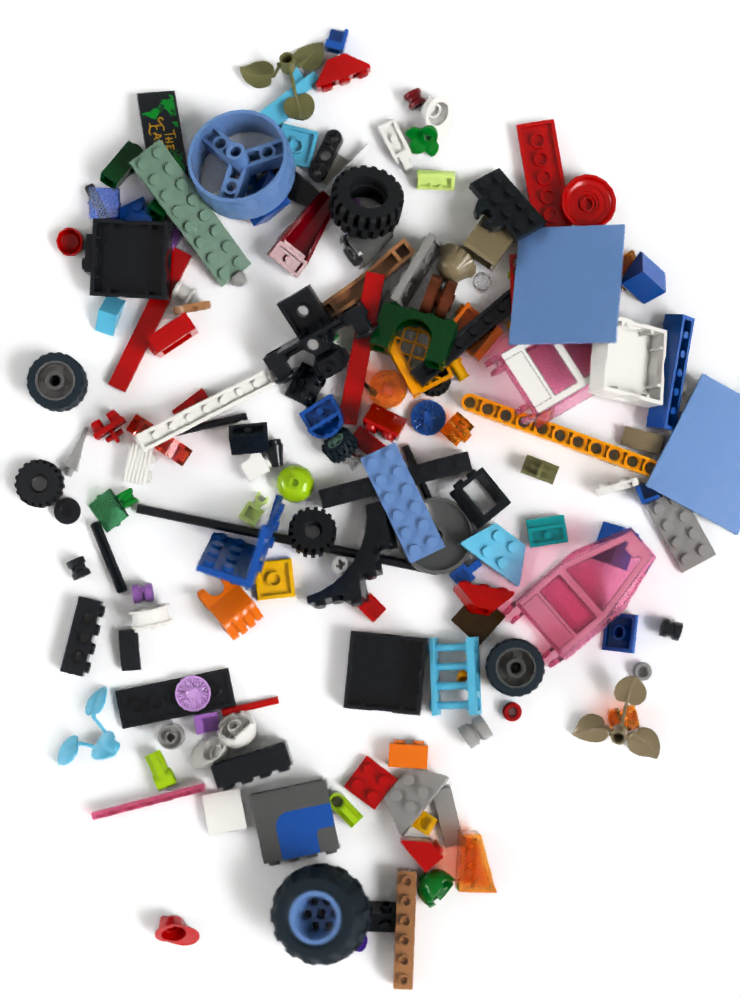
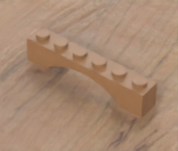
M403 238L366 271L385 275L384 281H386L410 262L415 251L406 239ZM366 271L322 303L331 317L361 301Z

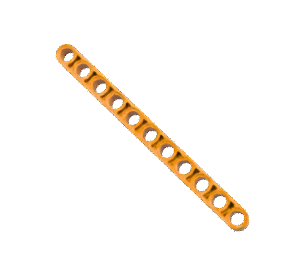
M466 394L461 400V408L468 413L649 478L650 476L645 470L646 464L650 463L655 467L657 461L474 394ZM465 399H473L475 406L472 408L466 407L464 404ZM484 405H490L493 409V412L491 414H485L482 410V407ZM501 412H509L511 415L510 420H502L500 417ZM520 418L528 420L529 424L527 427L523 428L519 425L518 421ZM537 425H545L546 433L539 434L536 429ZM562 431L565 436L564 440L558 441L555 438V432ZM575 437L581 438L583 442L581 447L573 445ZM592 444L600 446L599 454H594L591 451ZM611 450H615L618 453V459L615 461L609 458ZM628 457L636 459L635 467H630L627 464Z

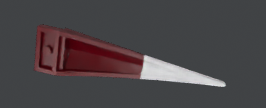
M366 143L282 232L277 238L278 240L268 251L267 255L294 277L298 278L309 263L331 218L329 214V200L335 179L343 171H349L351 167L357 166L358 168L370 147V143Z

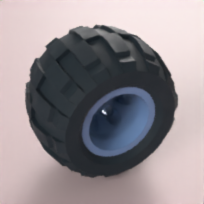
M315 863L292 872L284 879L280 887L277 888L273 896V907L270 909V918L275 929L273 934L277 942L280 941L286 948L284 951L292 958L297 957L302 963L313 966L332 965L348 958L364 942V938L370 928L371 905L369 897L364 893L363 885L357 878L352 877L348 870L327 863ZM312 898L318 900L317 905H314L312 903ZM321 908L326 911L325 917L320 915ZM306 910L311 911V913H312V916H311V917H307V916H306V914H305V911H306ZM314 922H317L319 924L318 930L314 929ZM327 922H332V929L327 927Z

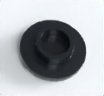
M63 498L55 504L54 516L60 523L73 524L79 519L81 508L76 500Z

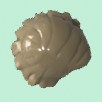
M446 243V245L440 246L438 253L440 257L436 269L443 278V282L446 283L448 280L460 282L467 277L472 278L476 274V265H474L473 258L461 245Z

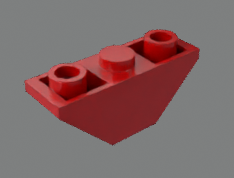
M346 53L330 58L326 61L319 76L316 89L318 92L322 91L325 93L332 90L333 86L338 84L344 86L349 84L354 78H365L371 72L370 64Z
M460 581L453 587V592L470 613L489 616L514 596V591H508L507 588H492L487 584L475 585L471 584L470 581Z

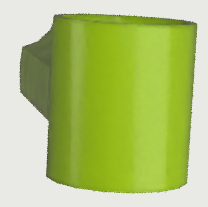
M160 749L145 756L153 774V781L159 791L177 783L176 777L172 769L168 767Z
M337 791L330 795L331 808L351 828L356 825L363 815L350 803L343 793ZM340 796L343 803L340 806L333 805V797Z

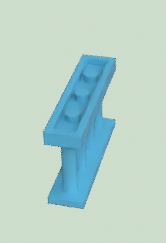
M479 636L466 637L464 643L439 644L438 638H429L427 643V652L430 656L431 682L429 710L432 711V716L441 715V709H467L469 715L482 714ZM439 651H465L467 660L465 662L439 663ZM465 670L468 680L466 682H440V671ZM466 689L468 691V699L466 701L441 702L440 690Z

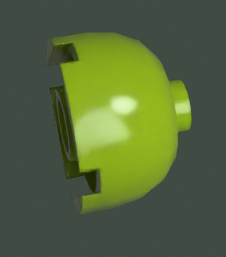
M291 465L285 467L279 473L276 487L278 493L284 496V500L290 503H300L311 496L314 490V479L307 468L301 465Z

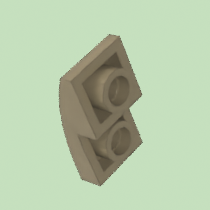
M625 426L621 445L661 454L665 436Z

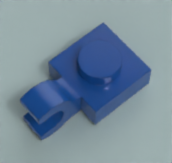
M478 558L468 567L463 563L450 573L449 576L456 584L460 581L471 582L476 578L472 573L481 567L482 563Z

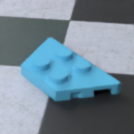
M492 523L485 529L459 542L461 547L513 585L519 587L526 547L524 543L496 523Z

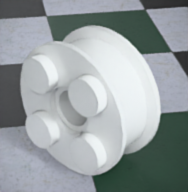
M170 603L149 605L128 611V614H132L134 624L131 629H134V633H138L149 628L152 631L172 625L173 618H170L168 611Z

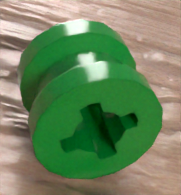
M132 488L115 496L116 500L120 501L122 510L139 502L138 498L134 497Z

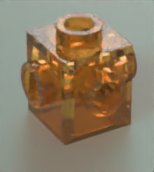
M457 411L442 427L440 432L457 446L461 441L465 443L472 436L470 431L475 426Z

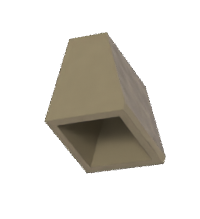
M484 214L462 247L466 249L474 260L493 272L514 240L505 229L489 233L490 230L481 227V222L484 219H490L488 215Z

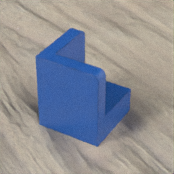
M345 28L344 32L331 29L329 37L326 39L325 51L339 55L344 54L349 29Z
M646 483L634 487L641 505L660 498L658 492L645 486Z

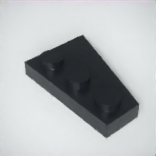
M280 167L272 169L275 176L279 172ZM270 170L265 171V172H262V173L258 176L256 182H257L260 178H262V177H263L267 172H269ZM295 171V180L287 196L289 200L307 207L320 191Z

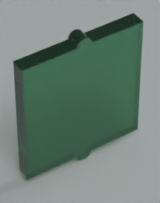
M111 488L102 495H97V499L88 505L107 533L113 528L120 526L121 522L129 517Z

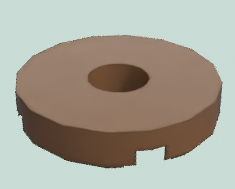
M209 300L173 307L175 315H179L184 312L206 310L211 308V302Z

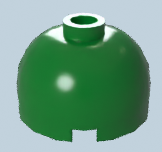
M433 869L429 873L423 872L418 879L420 881L418 885L419 898L429 908L436 905L434 901L436 899L441 901L452 888L453 883L451 881H455V878L441 869Z

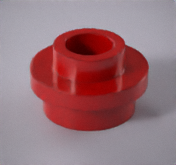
M509 702L504 705L502 714L506 720L516 721L521 717L522 710L517 703ZM510 708L515 709L514 715H509L508 710Z

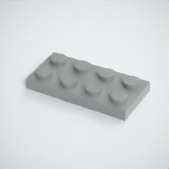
M431 232L423 237L420 243L421 247L417 253L415 252L412 255L409 267L402 272L399 284L395 285L391 291V300L402 307L407 308L439 255V248L442 244L437 236Z
M665 496L645 505L681 573L716 555L693 511Z

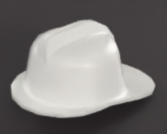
M429 96L422 106L421 114L425 119L426 125L434 126L437 129V140H440L446 136L450 129L451 102L446 96Z

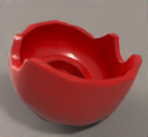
M64 228L58 233L56 239L57 248L63 255L76 256L83 251V240L85 237L76 228Z

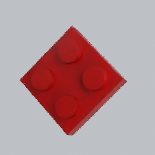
M366 756L344 787L375 810L398 778L369 756Z

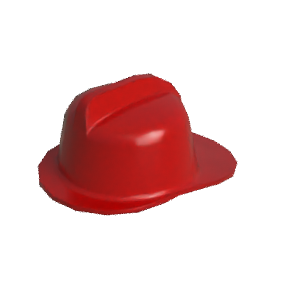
M177 915L161 916L159 929L154 934L155 938L159 941L181 946L195 944L200 938L199 932L192 927L186 926L183 918Z

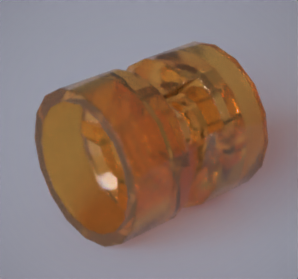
M631 704L627 707L624 725L629 731L640 728L636 708ZM619 708L607 710L611 730L614 725L621 722L623 708L622 710Z

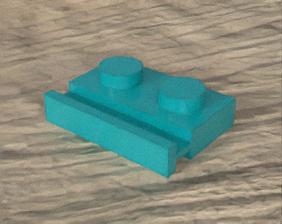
M564 515L526 520L530 548L568 542Z

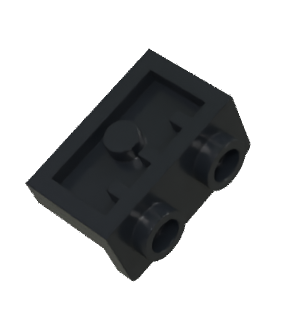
M302 361L299 372L290 383L285 396L308 408L316 402L317 395L325 385L327 378L318 375L313 366Z

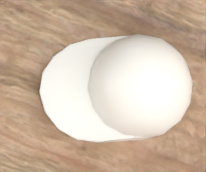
M219 736L206 739L193 750V766L201 769L211 764L222 762L227 757L228 747Z

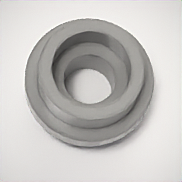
M638 662L634 665L632 673L633 676L639 677L641 681H646L650 678L652 669L648 663ZM640 668L645 669L643 675H640L638 672Z

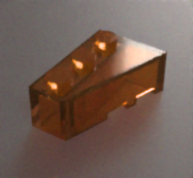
M458 830L455 888L458 892L497 893L481 834L477 830Z

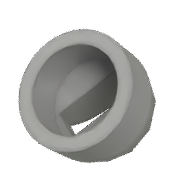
M242 270L231 278V282L238 287L243 286L247 280Z

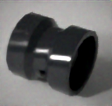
M84 556L66 563L68 569L72 571L73 581L91 574L90 569L85 565L86 560Z
M664 617L660 626L659 636H668L672 640L678 641L682 633L683 623L678 621L674 623Z

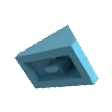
M106 297L98 311L95 331L113 337L126 301L117 297Z

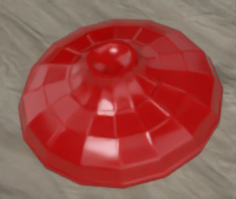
M584 174L573 178L566 185L562 193V208L565 216L575 226L606 225L615 213L616 197L612 187L606 180L596 175Z

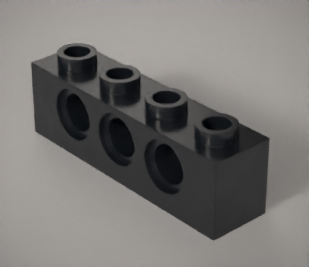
M79 596L60 668L61 672L84 677L86 673L89 674L91 662H89L90 654L93 655L96 644L93 642L95 636L99 635L101 625H98L100 617L103 618L106 606H103V601ZM88 612L93 615V621L90 624L84 621V615ZM82 631H85L88 634V640L86 642H82L79 639V635ZM77 650H81L84 654L81 661L76 660L74 657Z

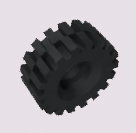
M43 459L31 460V462L23 464L24 466L19 468V473L15 476L16 483H14L17 489L16 493L20 496V499L27 505L36 508L50 507L54 502L57 503L59 497L64 493L62 492L63 488H65V479L61 474L62 471L55 464ZM37 476H42L47 481V486L42 491H36L32 486V482Z
M306 507L305 511L301 509L297 515H293L292 521L290 520L288 539L291 542V547L296 549V553L300 554L301 552L303 557L306 558L307 555L315 558V555L321 557L324 552L327 554L330 551V548L334 546L337 533L336 522L334 519H331L332 515L330 513L326 514L324 509L319 511L318 507H314V510ZM310 525H315L319 528L320 534L316 538H309L305 534V529Z

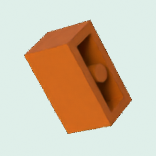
M394 739L393 742H389L388 767L427 769L428 744H424V741L413 740V744L405 743L403 739Z

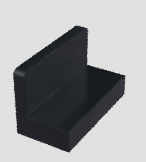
M267 422L229 425L231 455L269 452Z

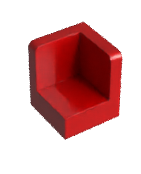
M370 593L368 595L369 601L364 602L358 608L374 623L386 608Z

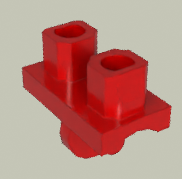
M113 409L106 414L111 422L110 424L104 426L100 419L91 423L95 439L100 440L110 433L111 435L105 438L106 441L109 443L115 440L116 443H119L121 441L118 436L124 432L121 428L117 431L114 430L127 423V421Z

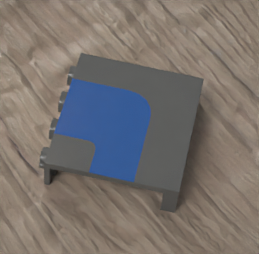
M327 778L256 792L250 795L264 864L269 863V866L281 864L280 861L288 859V862H295L300 860L299 857L302 856L314 858L318 856V853L326 852V855L336 853L337 849H340L341 844H339L327 788Z

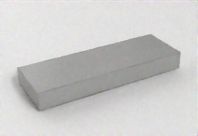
M444 787L435 796L434 803L445 848L463 844L464 839L451 787Z

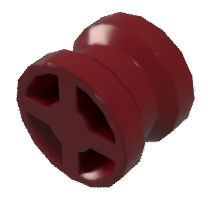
M415 88L403 96L404 100L409 103L410 111L423 106L426 101L421 96L420 88Z

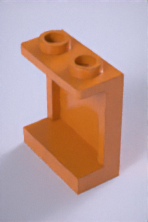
M469 302L466 305L461 304L455 312L457 316L453 320L455 323H458V331L480 314L471 307ZM499 326L495 327L467 350L466 353L479 362L504 330Z

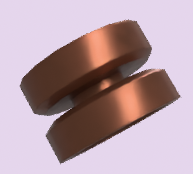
M433 274L419 312L431 313L433 306H435L434 315L445 319L456 295L454 294L458 283L448 280L442 290L440 288L443 278Z

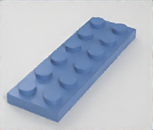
M396 443L389 444L360 458L410 564L444 548L445 545Z

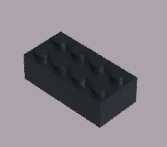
M286 740L223 760L220 763L213 764L211 770L217 789L222 788L225 791L236 786L235 783L238 782L244 785L253 782L254 777L257 776L263 779L271 776L272 772L276 770L279 773L288 771L294 762Z

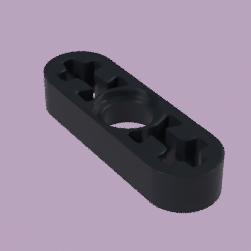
M332 129L326 133L308 169V174L314 182H322L326 178L343 144V136L338 130ZM337 135L338 141L332 143L330 138H334ZM325 151L331 153V157L328 160L321 159V154ZM320 168L322 174H317L315 177L314 170L318 171Z

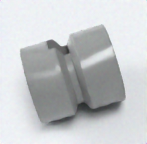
M481 714L471 720V724L465 723L457 728L470 749L479 745L480 739L486 740L494 735Z
M175 723L167 724L161 728L158 734L160 745L168 750L178 748L185 740L184 729Z

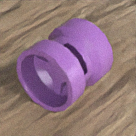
M145 583L143 586L139 584L132 585L134 604L145 600L147 602L154 601L152 583Z

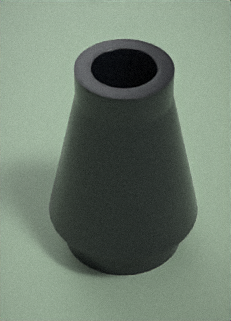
M281 438L269 440L270 451L267 454L272 467L283 466V443H281Z

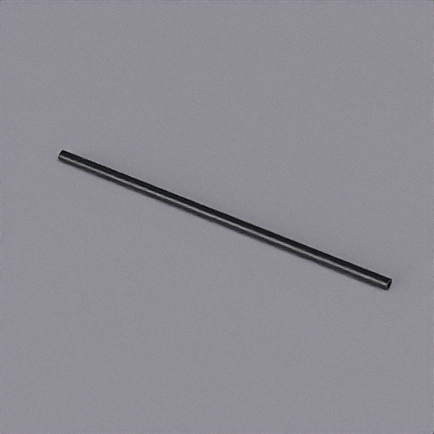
M138 504L136 510L138 514L258 538L261 530ZM273 532L274 542L291 545L288 535ZM334 545L328 553L355 559L359 550ZM380 554L381 564L424 573L411 566L406 559Z

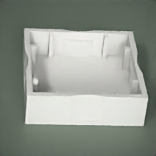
M619 317L617 343H592L589 393L644 408L663 405L664 362L668 330L651 325L637 324L630 319Z

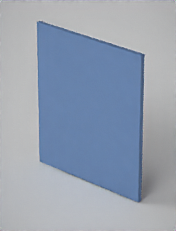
M625 224L543 227L518 241L509 345L617 343Z
M701 374L645 486L730 531L734 535H738L740 531V394L706 374Z

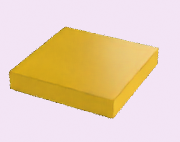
M291 558L264 561L262 572L258 574L255 580L257 601L296 596Z

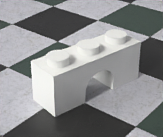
M241 420L234 425L245 424V422ZM228 427V428H226V429H224V430H222V431H223V433L225 434V436H226V438H227V440H228V442H229V427ZM252 453L250 458L241 464L250 482L271 472L269 467L272 466L268 457H263L261 453Z

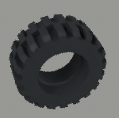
M361 165L359 168L357 166L351 167L349 171L345 170L341 175L337 176L332 185L329 200V214L334 219L335 225L337 227L340 226L341 231L344 233L348 232L350 236L355 238L358 236L361 239L370 237L371 239H377L378 236L383 237L388 232H392L399 223L404 204V192L401 189L400 183L396 182V178L392 174L388 175L387 171L384 169L379 170L375 166L367 167V165ZM367 197L375 200L381 206L374 208L363 207L352 199Z

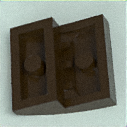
M463 606L451 621L467 636H479L480 646L506 616L499 609L486 616L470 613Z

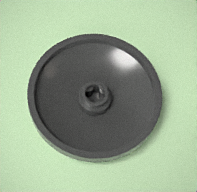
M441 497L423 499L445 547L410 564L398 539L401 553L411 566L424 573L445 574L461 566L470 555V552L461 547L459 542L474 534L473 524L456 502Z

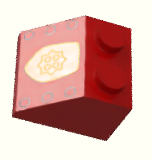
M402 836L400 838V843L425 873L444 858L442 853L444 850L437 840L433 842L430 838Z

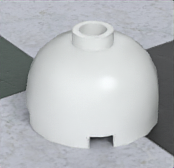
M240 711L241 714L237 715L231 713L219 723L217 734L227 747L232 749L244 748L254 740L256 736V723L247 711Z

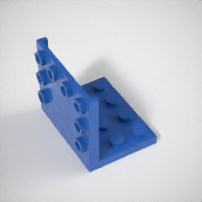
M276 494L267 524H262L256 545L246 543L242 539L228 537L224 533L213 532L197 563L195 571L252 589L258 574L262 572L268 549L273 547L275 537H272L274 531L277 532L280 524L279 519L285 507V504L282 503L284 496Z

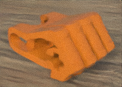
M220 579L224 585V590L221 594L213 596L207 593L205 589H200L196 594L205 608L220 622L219 624L226 634L234 641L240 636L239 632L242 635L248 631L246 626L249 628L256 625L254 620H261L263 615L254 601L239 585H234L229 581Z

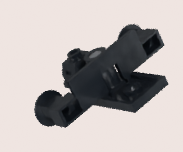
M309 284L276 304L297 337L266 354L263 361L268 369L272 370L277 379L274 383L278 385L285 384L291 381L299 372V367L291 368L287 361L291 356L305 350L315 356L313 368L317 374L322 375L324 378H330L346 368L350 359V354L346 348L333 343L337 330L344 326L352 325L357 333L354 338L362 340L376 332L379 322L371 324L366 316L368 310L362 301L331 317ZM305 306L308 309V314H301L299 307Z

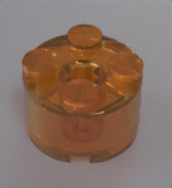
M395 370L379 371L372 377L368 387L370 401L386 410H392L400 406L407 393L405 379ZM384 386L392 388L390 394L383 392Z

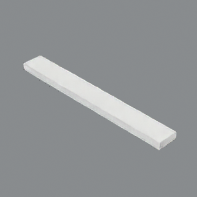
M267 367L133 437L141 452L144 453L275 386V378Z

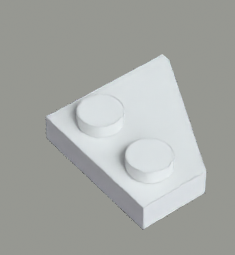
M627 476L618 479L619 483L611 485V482L599 484L600 488L596 489L597 496L600 497L639 485L637 477L630 479Z

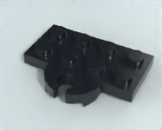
M500 168L470 183L469 189L479 199L473 211L474 218L478 220L481 215H488L490 219H484L480 226L490 230L489 233L505 229L511 238L518 242L545 226L546 221Z

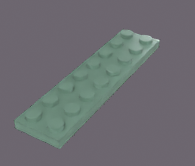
M160 139L128 162L220 287L231 281V278L239 271H243L251 265V262L209 205L199 195L193 183Z

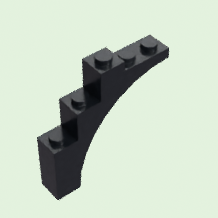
M381 501L366 505V527L363 541L354 561L345 573L330 586L320 592L307 596V603L315 609L326 608V605L332 603L341 604L343 602L352 607H358L363 605L364 602L369 601L366 580H374L377 576L383 575L380 553H389L392 549L397 548L394 528Z

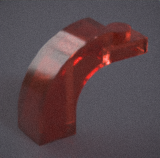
M136 414L126 430L136 435L154 424ZM171 438L154 447L181 466L184 465L193 451L175 438Z

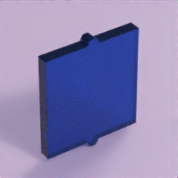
M89 187V201L87 202L89 205V219H120V206L122 205L120 202V188Z

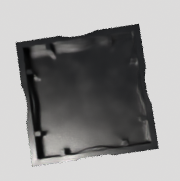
M93 218V262L90 272L89 296L170 300L173 223Z
M351 631L343 708L387 711L420 716L428 638Z

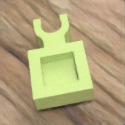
M258 492L255 496L254 503L247 502L238 516L239 519L253 528L264 513V510L260 507L269 500L266 497L265 501H259L258 497L261 492Z

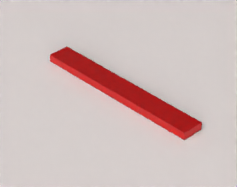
M174 247L171 261L170 300L149 299L108 385L125 393L127 392L147 351V343H149L147 337L156 332L172 299L174 287L178 281H181L192 255Z
M366 271L361 301L368 310L366 316L371 324L377 321L385 275ZM371 336L362 340L353 338L340 406L344 414V424L357 425L371 352L369 344Z

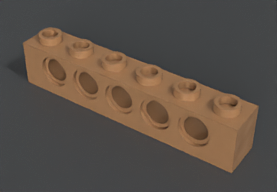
M397 868L393 989L413 990L417 869Z

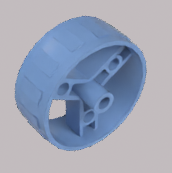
M241 109L217 115L198 130L188 150V170L197 192L214 212L229 219H254L269 213L285 200L295 180L296 167L293 152L284 132L274 120L257 111ZM255 132L271 136L276 141L245 150L242 144L234 143L228 137L239 133ZM210 152L228 167L219 196L211 194L201 185L202 167ZM280 167L275 178L265 188L245 197L247 187L256 182L257 174Z

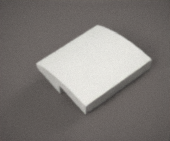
M240 788L202 795L209 836L247 829Z

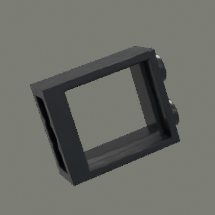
M483 467L478 471L475 469L465 475L468 479L465 481L460 479L453 485L454 490L449 493L477 529L481 528L511 503ZM474 479L479 481L497 504L485 515L463 490Z

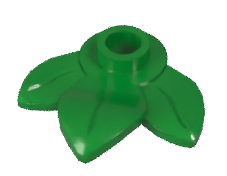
M426 125L423 128L411 127L405 132V135L411 139L409 144L411 153L422 154L425 151L430 157L437 154L439 150L437 142L438 133L434 126Z

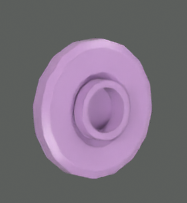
M196 675L187 676L181 679L176 686L175 698L179 706L184 710L191 712L199 711L210 701L211 689L207 681L202 677Z

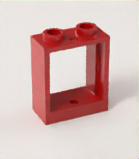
M184 312L148 336L149 343H147V346L154 356L158 354L162 358L199 332L186 312Z

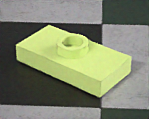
M417 170L416 189L454 191L455 171Z

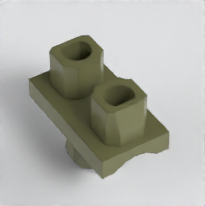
M527 454L520 473L553 485L559 466Z

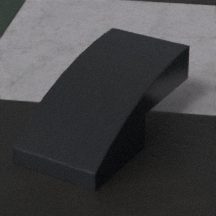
M134 629L119 630L122 671L141 670L139 634L134 633Z

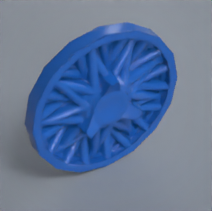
M425 400L416 404L412 409L410 416L411 424L419 434L425 436L435 435L444 427L446 414L440 404L432 400Z

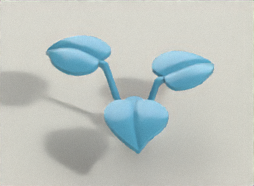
M106 686L94 692L85 706L86 715H91V718L104 733L99 737L95 745L82 741L78 742V736L76 735L67 738L58 753L57 762L59 766L71 763L78 753V746L81 745L92 748L91 757L94 760L111 758L116 756L119 751L120 743L115 740L114 732L107 731L96 718V714L102 711L106 702Z

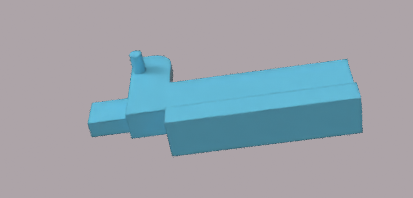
M296 67L293 77L297 95L307 93L313 88L311 85L319 79L315 71L304 78ZM290 88L259 113L265 114L280 126L290 118L285 114L283 104L289 97H294L293 89Z

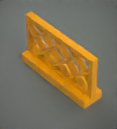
M409 326L404 328L401 338L395 336L389 355L412 398L415 399L425 391L453 378L454 374L448 366L446 368L448 375L442 378L436 376L434 378L437 379L436 381L432 382L433 380H431L428 385L421 388L410 375V371L413 369L409 364L411 358L419 361L425 360L431 337L426 330H421V327L416 329ZM407 329L417 332L415 341L404 339ZM419 333L428 336L429 341L427 345L417 343ZM402 342L413 345L410 354L402 352ZM415 346L426 349L423 358L413 355Z

